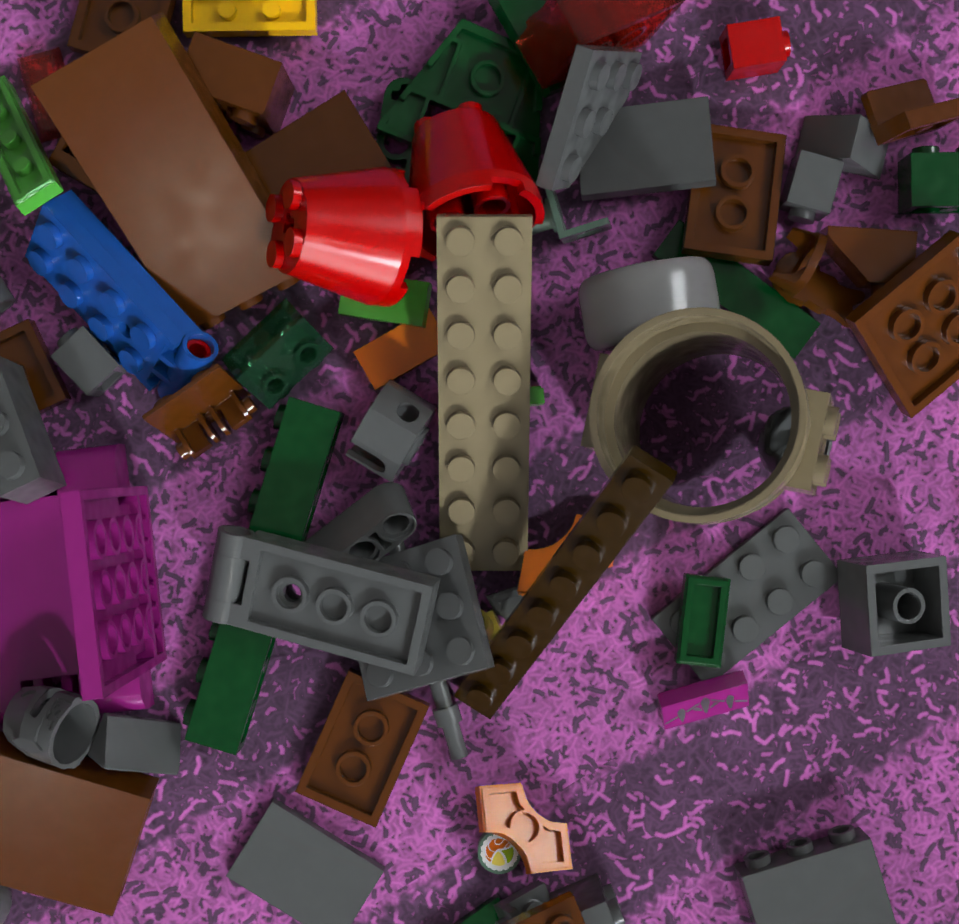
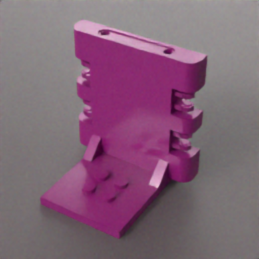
M125 444L60 450L56 453V457L66 481V486L29 504L0 497V726L3 725V717L10 700L18 691L22 690V687L53 686V677H61L62 689L81 695L82 701L93 700L98 705L99 714L149 709L155 704L151 669L165 661L167 654L148 486L130 487Z

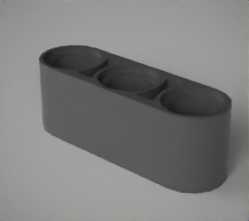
M386 482L371 489L305 542L378 561L413 534L417 527V521L402 485L396 482Z

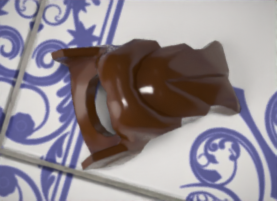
M792 227L786 238L798 249L796 252L785 254L777 262L775 270L768 278L772 283V287L787 302L799 307L804 305L815 313L825 314L835 319L844 327L850 328L845 317L853 311V306L864 300V292L846 288L838 284L835 277L820 271L818 264L827 244L828 237L820 232L813 233Z

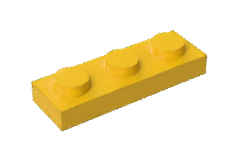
M182 0L183 33L187 38H192L194 31L210 37L318 36L317 0Z

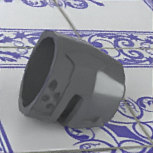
M54 686L22 687V690L13 696L7 706L3 717V732L7 741L26 756L60 769H74L80 765V762L90 751L99 728L100 714L98 705L93 700L82 701V696L77 693Z

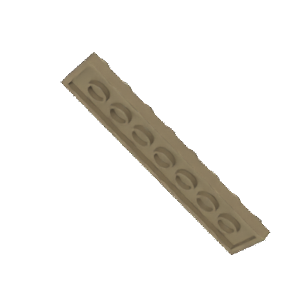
M437 214L439 539L454 534L462 535L471 571H521L524 552L528 551L532 214Z

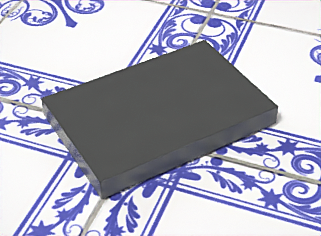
M708 96L621 107L607 133L601 138L579 173L582 201L716 186Z
M274 798L226 877L302 924H352L383 874L385 866Z

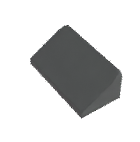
M104 713L88 756L107 770L177 775L180 766L181 723L171 720Z

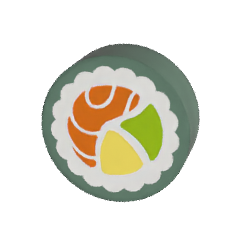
M483 833L478 841V859L487 871L494 874H505L512 871L518 865L521 856L511 843L495 834Z

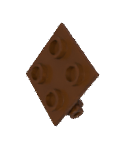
M217 363L211 368L196 373L190 383L174 394L166 395L154 404L153 409L145 413L142 418L178 444L175 446L177 452L184 460H187L191 456L196 459L213 447L203 429H205L215 443H219L221 438L212 425L214 421L229 436L232 434V431L223 415L231 428L237 430L254 418L252 414L258 410V407L251 399L250 392Z

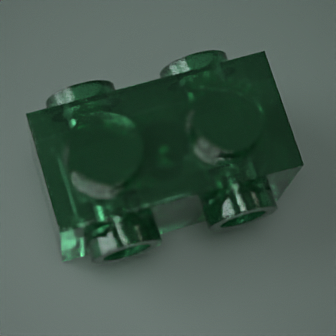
M285 298L221 360L235 379L270 410L280 399L286 397L303 377L319 366L334 348Z

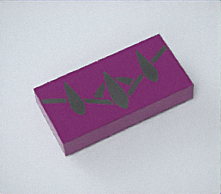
M743 670L657 694L664 729L749 706L748 683Z

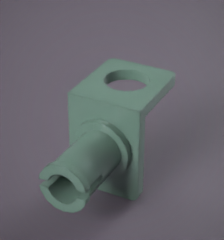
M545 189L547 198L543 204L545 211L543 224H536L532 228V235L553 229L554 232H558L559 239L565 244L612 229L608 217L567 230L556 191Z

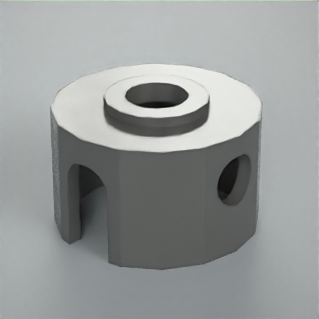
M390 379L361 421L351 440L355 445L351 449L349 448L345 455L391 483L394 482L404 466L410 464L430 430L428 426L435 415L437 406Z

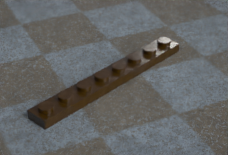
M633 445L489 643L495 667L466 675L453 695L455 698L488 719L493 717L673 484L677 471L636 445Z

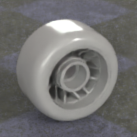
M699 256L652 260L605 271L583 280L578 291L586 341L595 351L613 350L631 331L661 314L685 308L706 307L721 309L713 267L706 258Z

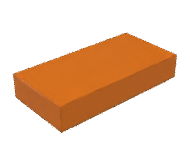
M430 308L428 309L426 328L401 324L354 351L356 358L375 390L385 386L390 379L394 381L438 355L437 321Z

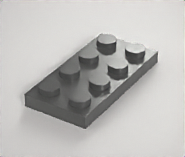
M784 508L703 574L731 579L721 668L689 666L701 681L723 675L838 582L836 566L789 508ZM681 593L650 617L674 648L676 646Z

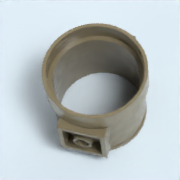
M697 307L679 309L661 314L641 324L626 335L616 345L610 355L600 353L580 446L595 451L598 461L608 478L611 477L633 445L641 448L640 423L647 400L659 382L683 363L714 354L744 357L761 364L774 373L786 386L791 405V430L787 447L775 470L759 487L740 499L711 507L686 506L665 493L650 512L651 514L681 523L718 524L736 520L760 510L774 501L785 490L815 496L817 486H827L832 459H830L829 455H824L827 439L836 441L841 419L840 407L834 406L831 393L805 389L797 366L788 351L779 340L758 323L745 316L717 308Z

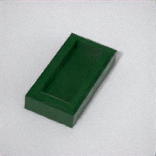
M684 573L674 655L676 663L721 668L731 579Z

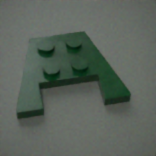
M462 18L418 75L402 92L389 111L381 118L375 132L412 146L415 134L414 124L424 117L428 104L447 111L456 109L464 102L475 101L482 105L483 111L493 115L506 136L513 139L512 146L536 184L539 155H541V138L539 133L543 95L509 38Z

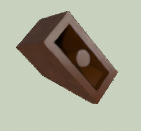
M827 226L820 231V233L828 237L824 251L857 288L871 289V295L916 259L918 231Z

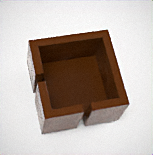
M194 31L187 54L225 119L239 123V131L257 139H263L265 134L272 136L280 131L295 90L282 62Z

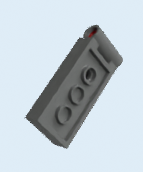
M221 525L218 527L202 616L204 619L214 623L231 625L414 676L422 665L441 578L261 530L254 532L241 526ZM292 584L299 587L301 595L293 591Z

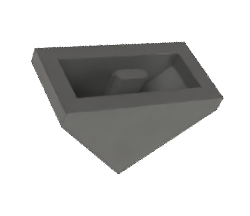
M861 114L811 115L804 117L795 155L802 149L844 161L842 171L879 180L889 143L877 145L869 120Z

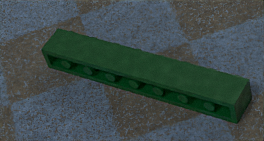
M293 397L288 398L287 405L282 403L279 405L273 423V429L279 430L274 447L267 446L261 461L260 471L266 472L261 489L255 488L253 490L247 508V513L253 514L249 526L250 530L254 532L261 530L303 542L307 540L343 422L344 413ZM212 622L208 639L214 641L210 657H203L196 674L195 681L201 683L197 700L191 698L184 713L182 723L188 726L184 740L236 755L244 746L276 638L231 625Z

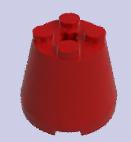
M475 101L464 102L456 109L441 112L433 117H423L414 124L415 134L412 140L409 187L418 188L422 203L423 239L421 257L432 262L437 259V214H532V228L536 224H543L545 211L537 185L497 119L490 113L483 111L480 103Z
M382 166L289 178L283 184L279 194L269 195L266 204L267 221L273 222L271 240L266 252L268 266L279 269L280 272L365 305L391 307L397 304L408 291L407 283L403 281L411 257L420 258L423 211L418 188L409 187L404 177L405 170Z

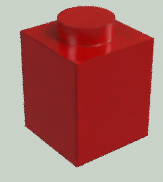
M780 16L727 24L719 37L726 81L778 73L791 52L790 36L787 30L782 31Z

